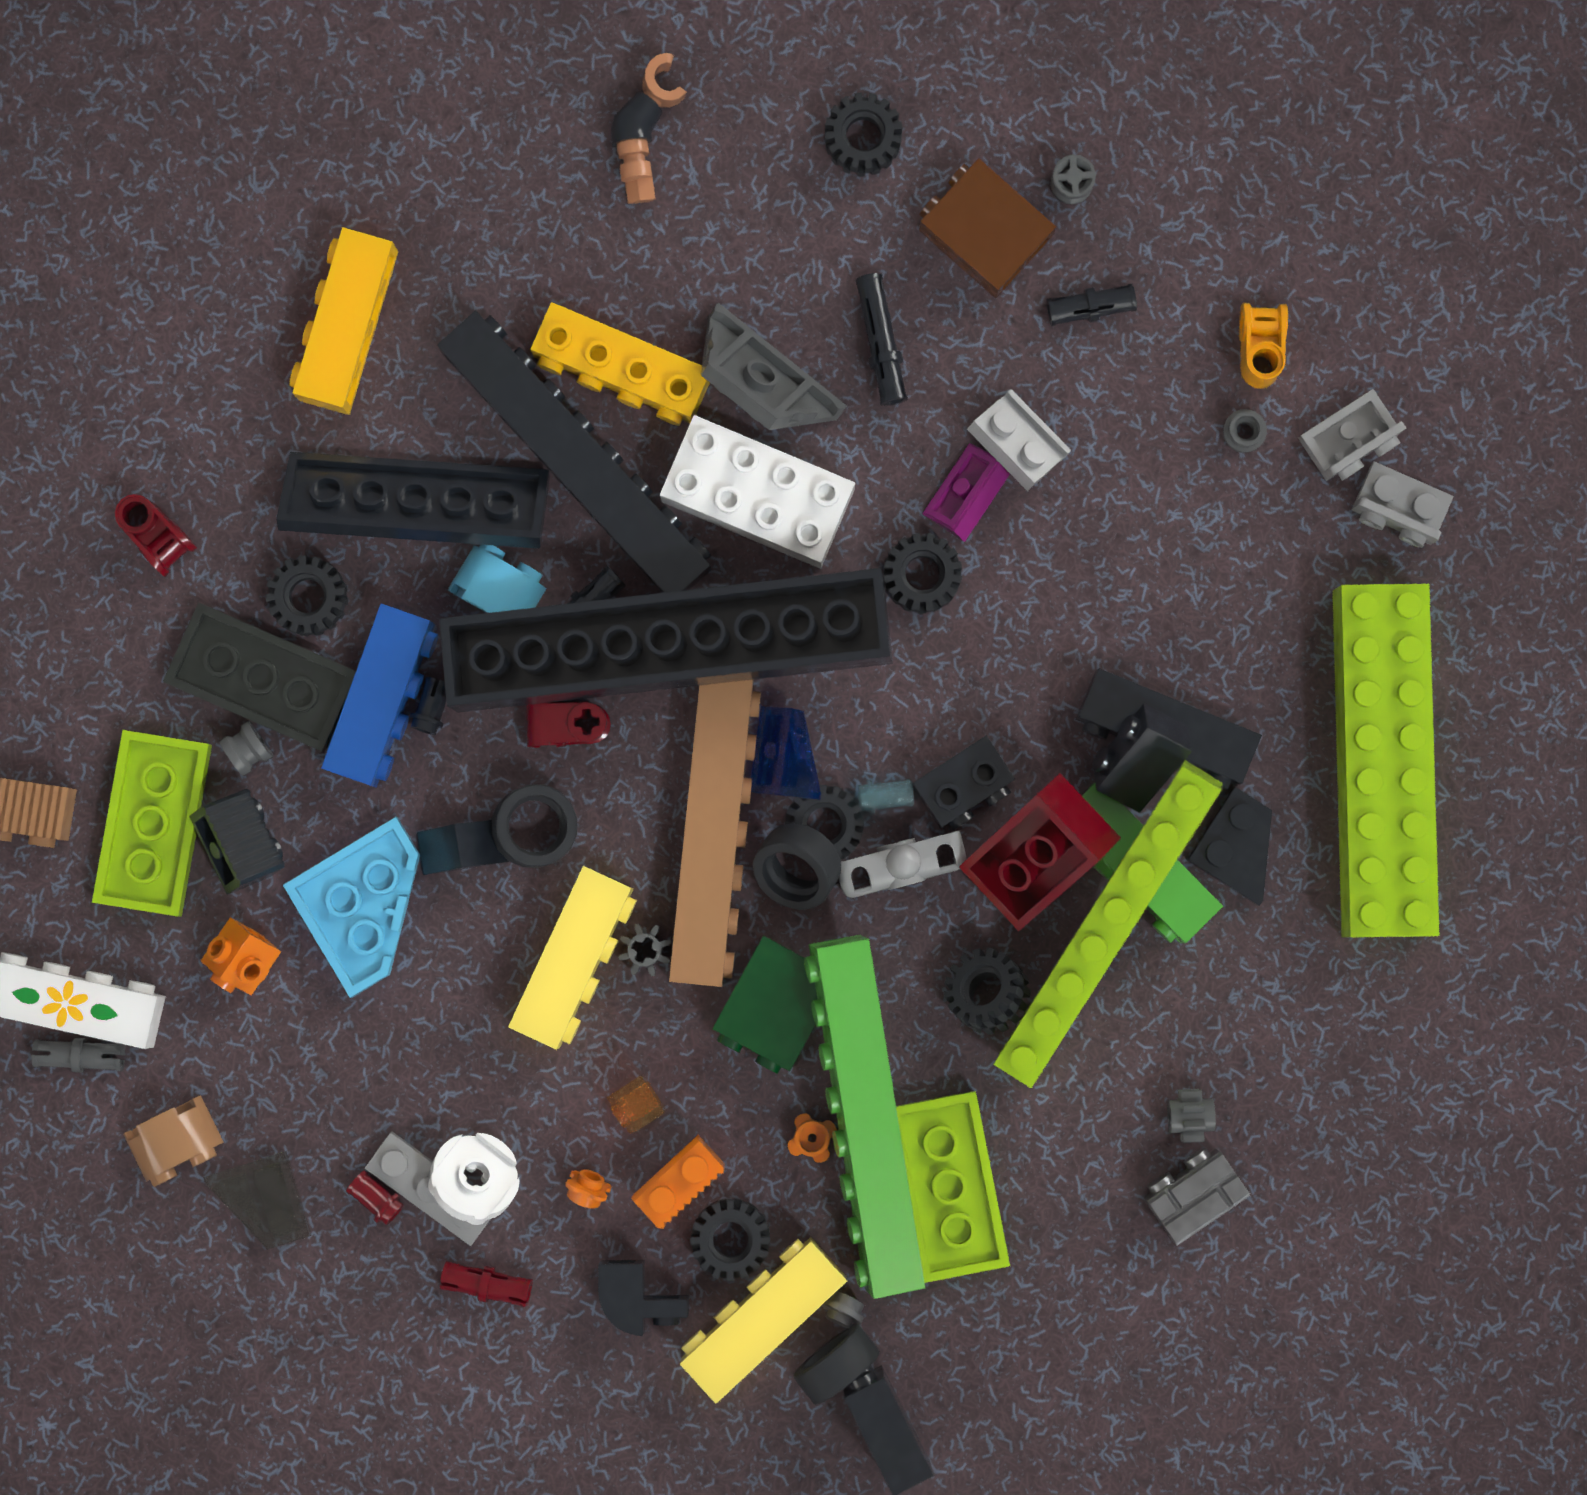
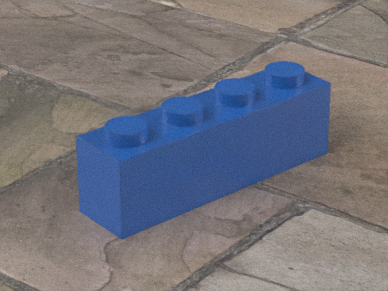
M380 604L321 769L377 788L379 780L386 782L394 763V757L388 755L394 739H402L408 725L409 716L403 714L409 698H417L423 683L424 675L418 673L423 657L431 658L438 641V634L433 632L434 623L422 617Z

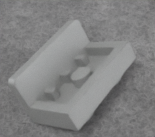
M1374 389L1302 434L1298 439L1326 481L1337 474L1343 481L1364 467L1361 459L1374 451L1379 458L1399 445L1401 442L1397 436L1406 429V426L1402 421L1396 424Z

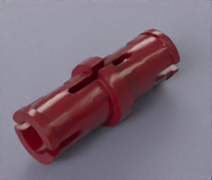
M446 1261L441 1275L440 1289L477 1296L478 1301L487 1303L490 1299L526 1308L532 1292L533 1279L495 1272L494 1267L485 1266L484 1269Z

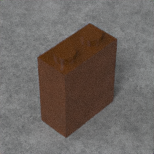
M978 158L970 168L963 164L954 173L948 182L952 188L942 199L935 195L924 206L919 214L923 218L919 231L996 299L1053 237L1056 226Z

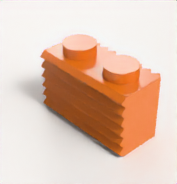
M697 1135L635 1192L631 1199L657 1228H665L666 1222H671L673 1216H678L679 1210H684L686 1204H691L692 1198H697L699 1192H704L705 1186H710L712 1180H717L718 1174L724 1173L725 1163Z

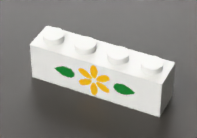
M1 952L0 1017L143 1049L154 1047L166 997L154 994L155 985L129 980L128 988L111 984L113 979L111 975L87 971L85 978L69 975L70 967L66 965L44 962L43 968L40 969L27 966L28 957Z

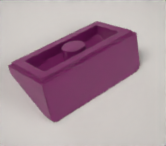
M969 443L922 515L965 542L1010 473L990 453Z

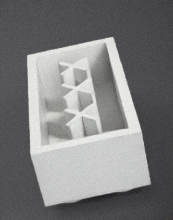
M694 415L661 490L660 498L665 504L821 569L854 492L855 482Z

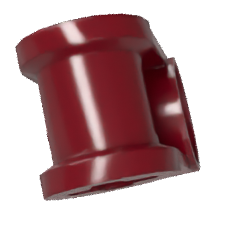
M137 494L127 495L116 505L115 519L119 527L139 547V551L148 562L164 577L170 573L169 567L187 551L193 552L197 549V546L173 520L169 519L156 504L144 496ZM136 506H146L148 510L147 521L140 527H132L129 522L130 512Z
M549 702L526 705L527 747L540 748V746L544 745L565 747L566 745L594 744L601 742L610 732L611 721L609 715L604 709L594 703ZM587 712H591L594 718L600 720L599 726L592 727L591 734L589 735L587 730L579 727V721L587 718Z

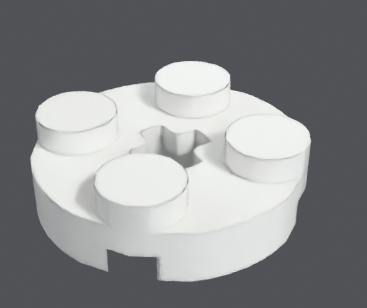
M477 1133L476 1136L468 1135L462 1137V1135L448 1140L438 1151L431 1165L428 1188L439 1206L449 1215L459 1220L467 1221L472 1225H480L504 1212L515 1197L519 1187L518 1173L515 1168L517 1162L512 1151L502 1141L491 1135ZM476 1168L483 1172L481 1181L485 1185L471 1186L466 1182L467 1177L463 1174L464 1170L471 1173Z

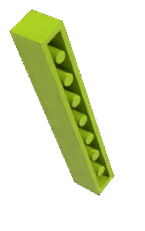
M1185 760L1000 1051L993 1065L1028 1087H1033L1219 795L1223 786L1222 782Z

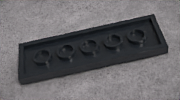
M290 452L276 518L278 531L540 549L550 482L549 469Z

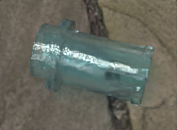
M905 779V781L872 784L871 780H866L865 785H858V801L861 810L869 811V814H875L876 809L913 807L914 798L911 780Z

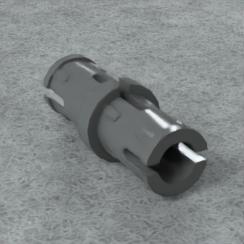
M74 1038L73 1042L35 1039L33 1043V1051L51 1053L49 1056L31 1055L34 1068L66 1067L71 1068L72 1072L83 1073L85 1068L116 1070L120 1072L124 1069L125 1060L106 1058V1056L125 1055V1044L86 1043L85 1038Z

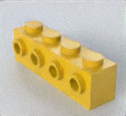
M343 227L339 239L333 238L327 254V263L331 264L327 280H320L315 294V304L319 305L315 320H309L306 324L302 338V345L306 346L302 363H295L290 377V387L294 388L293 394L299 401L350 415L398 255V250L392 241Z
M553 302L550 303L530 349L533 356L539 359L537 366L543 370L559 376L563 370L579 376L576 382L583 387L595 392H601L602 387L618 393L616 399L623 404L636 409H640L642 403L658 410L656 414L658 418L676 426H680L682 420L691 423L710 384L709 381L701 376L702 365Z

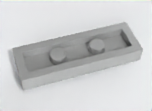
M390 1132L365 1169L468 1245L472 1246L491 1219L480 1225H472L445 1212L436 1202L435 1197L428 1188L433 1161L394 1132Z

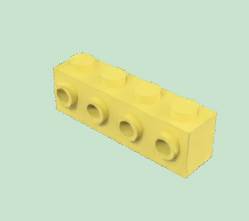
M582 867L508 1026L509 1028L556 1050L561 1047L563 1041L571 1044L581 1023V1020L575 1018V1014L582 1001L587 1004L590 1003L600 981L593 977L600 961L608 964L618 943V940L612 937L619 921L624 924L627 923L637 900L630 897L634 890L633 888L588 867Z
M811 1237L804 1244L797 1239L789 1245L779 1256L783 1263L773 1273L770 1274L765 1269L747 1285L746 1288L751 1293L743 1301L737 1304L734 1300H731L714 1316L718 1324L706 1335L699 1330L681 1347L686 1354L681 1358L680 1365L716 1404L847 1282V1276Z

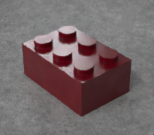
M1059 773L973 852L959 868L1010 923L1020 931L1098 863L1121 837L1066 778Z

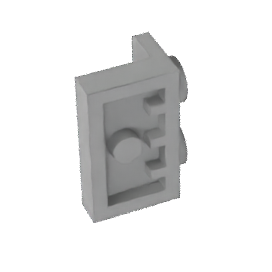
M1374 461L1369 468L1351 510L1361 514L1359 521L1378 530H1383L1386 525L1401 532L1399 539L1422 548L1425 543L1432 545L1439 540L1442 533L1439 529L1454 496Z

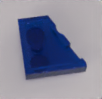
M761 706L755 758L751 773V793L813 800L821 799V790L804 711L793 708Z

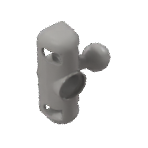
M960 830L918 842L915 841V838L877 847V853L841 861V874L838 880L843 894L847 897L855 898L886 889L891 890L925 881L927 878L957 871L960 869L959 866L966 860V852ZM947 844L952 847L955 856L953 858L954 864L939 867L936 851L940 845ZM856 867H864L869 874L870 886L854 890L851 878L852 870Z

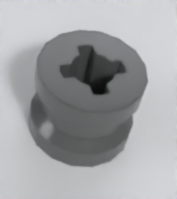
M1072 154L1063 157L1056 164L1051 176L1050 186L1054 196L1065 204L1074 205L1083 202L1088 198L1095 184L1096 172L1094 166L1087 158L1081 155ZM1066 181L1069 185H1071V187H1069L1066 183L1062 182Z
M250 721L243 724L240 732L233 737L225 736L219 740L225 754L242 776L252 772V767L257 762H267L273 758L272 751Z

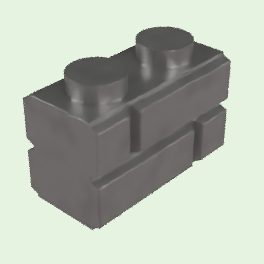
M1206 1147L1198 1150L1184 1161L1187 1166L1185 1170L1174 1177L1169 1172L1165 1173L1148 1185L1151 1193L1143 1199L1177 1246L1251 1196L1224 1155L1217 1149L1208 1152Z

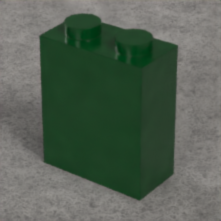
M763 936L712 1028L720 1033L717 1041L740 1053L744 1046L759 1054L755 1062L776 1074L779 1073L781 1068L790 1071L815 1026L811 1002L812 1000H817L815 982L809 983L807 979L804 957Z

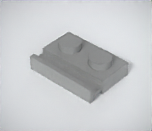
M1012 389L975 419L967 429L1027 491L1071 452V449Z

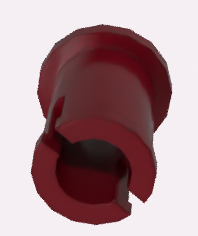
M365 1170L352 1181L346 1190L349 1195L356 1198L375 1215L374 1221L376 1223L382 1221L385 1225H388L404 1206L399 1201L400 1195L398 1193L394 1195L389 1193L372 1179Z

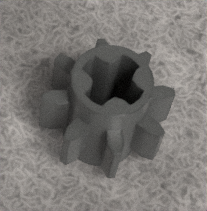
M635 924V932L637 934L635 937L630 939L629 937L621 936L620 940L628 945V952L621 954L618 958L619 960L631 959L634 963L631 969L632 975H636L641 966H647L649 974L655 976L656 969L654 964L658 961L670 964V959L662 955L663 947L672 944V941L663 940L660 942L656 937L660 926L655 925L650 934L643 933L640 924ZM647 938H651L653 940L652 949L657 951L656 957L654 959L647 957L643 962H640L637 959L639 952L634 949V945L636 942L644 943Z
M1199 1089L1178 1090L1179 1100L1167 1101L1169 1133H1180V1141H1183V1143L1204 1142V1132H1213L1216 1127L1213 1098L1202 1099V1090Z

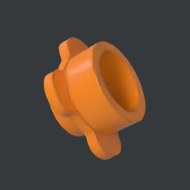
M807 1113L798 1115L794 1121L796 1126L794 1138L788 1142L789 1152L794 1156L804 1154L813 1157L817 1163L825 1162L830 1156L828 1146L830 1139L833 1137V1131H837L835 1124L830 1120H825L824 1122L814 1120ZM815 1134L816 1141L810 1142L808 1136Z
M586 1169L580 1172L576 1170L571 1171L570 1177L572 1179H568L565 1184L568 1188V1198L572 1202L586 1208H598L601 1202L606 1201L608 1197L606 1192H610L612 1188L610 1184L605 1182L602 1175Z

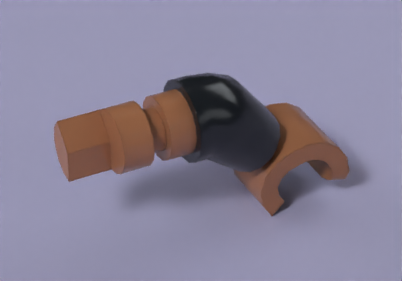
M670 53L656 55L649 62L642 82L644 93L637 92L613 117L611 143L613 147L617 148L618 158L624 159V163L619 167L621 181L626 186L628 204L650 202L655 199L651 162L645 160V156L649 155L648 143L652 141L651 133L663 113L660 107L678 105L687 93L680 86L675 90L666 91L656 83L655 75L659 72L670 70L674 57Z

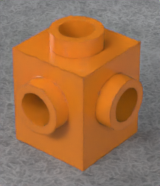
M230 917L218 936L210 942L207 952L200 961L213 972L210 980L230 993L235 988H238L252 996L258 985L267 977L271 966L281 951L263 935Z

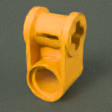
M1242 303L1239 320V340L1241 342L1240 369L1244 381L1251 387L1267 388L1275 382L1284 369L1288 329L1287 304H1279L1277 308L1251 307L1250 303ZM1255 357L1266 358L1272 364L1273 371L1267 374L1260 373L1253 366L1252 360Z

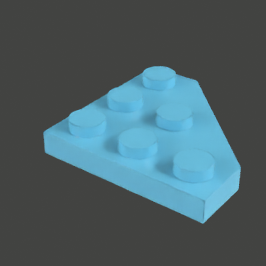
M398 817L391 819L283 885L350 998H353L391 974L420 858V853Z

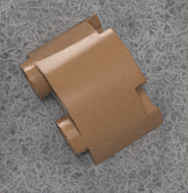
M201 1095L176 1108L173 1107L123 1134L145 1180H150L153 1187L176 1177L177 1172L174 1167L188 1160L195 1167L217 1156L214 1147L224 1143Z

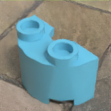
M480 545L479 547L474 546L449 586L448 591L485 613L535 608L546 588L539 583L543 575L522 562L515 568L502 560L506 553L496 546Z

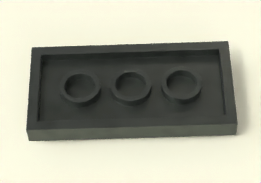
M198 602L163 682L325 753L337 726L356 671Z

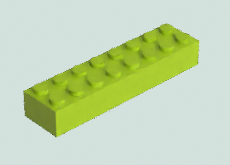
M1429 584L1341 585L1333 590L1342 937L1439 936Z

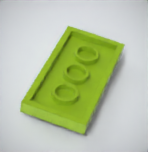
M122 730L92 903L182 917L197 834L189 816L202 805L212 749L211 744Z
M976 1091L896 1106L924 1283L1009 1267L1010 1262Z

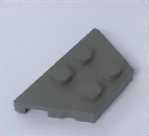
M720 303L715 305L708 316L701 376L714 385L720 393L729 397L745 410L751 418L760 422L768 430L835 421L841 416L847 407L846 404Z

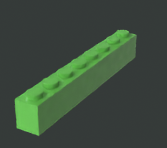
M855 935L809 944L810 956L804 958V964L809 983L815 982L817 1000H812L811 1006L815 1025L817 1027L822 1026L825 1043L819 1044V1056L823 1070H829L832 1087L826 1088V1099L830 1113H836L839 1130L833 1131V1142L837 1157L844 1158L846 1174L840 1175V1185L844 1200L851 1201L853 1217L847 1218V1228L851 1243L858 1244L860 1260L854 1261L858 1286L865 1287V1290L873 1299L924 1289V1276L870 942L868 938L862 935Z

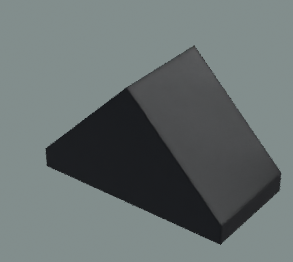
M492 820L458 823L417 832L423 875L509 862L497 850L492 837Z

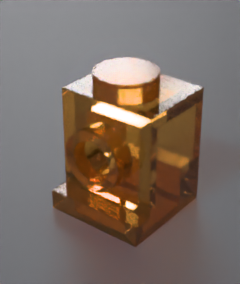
M644 1073L606 1097L611 1104L610 1109L623 1128L626 1127L630 1134L638 1131L667 1111Z

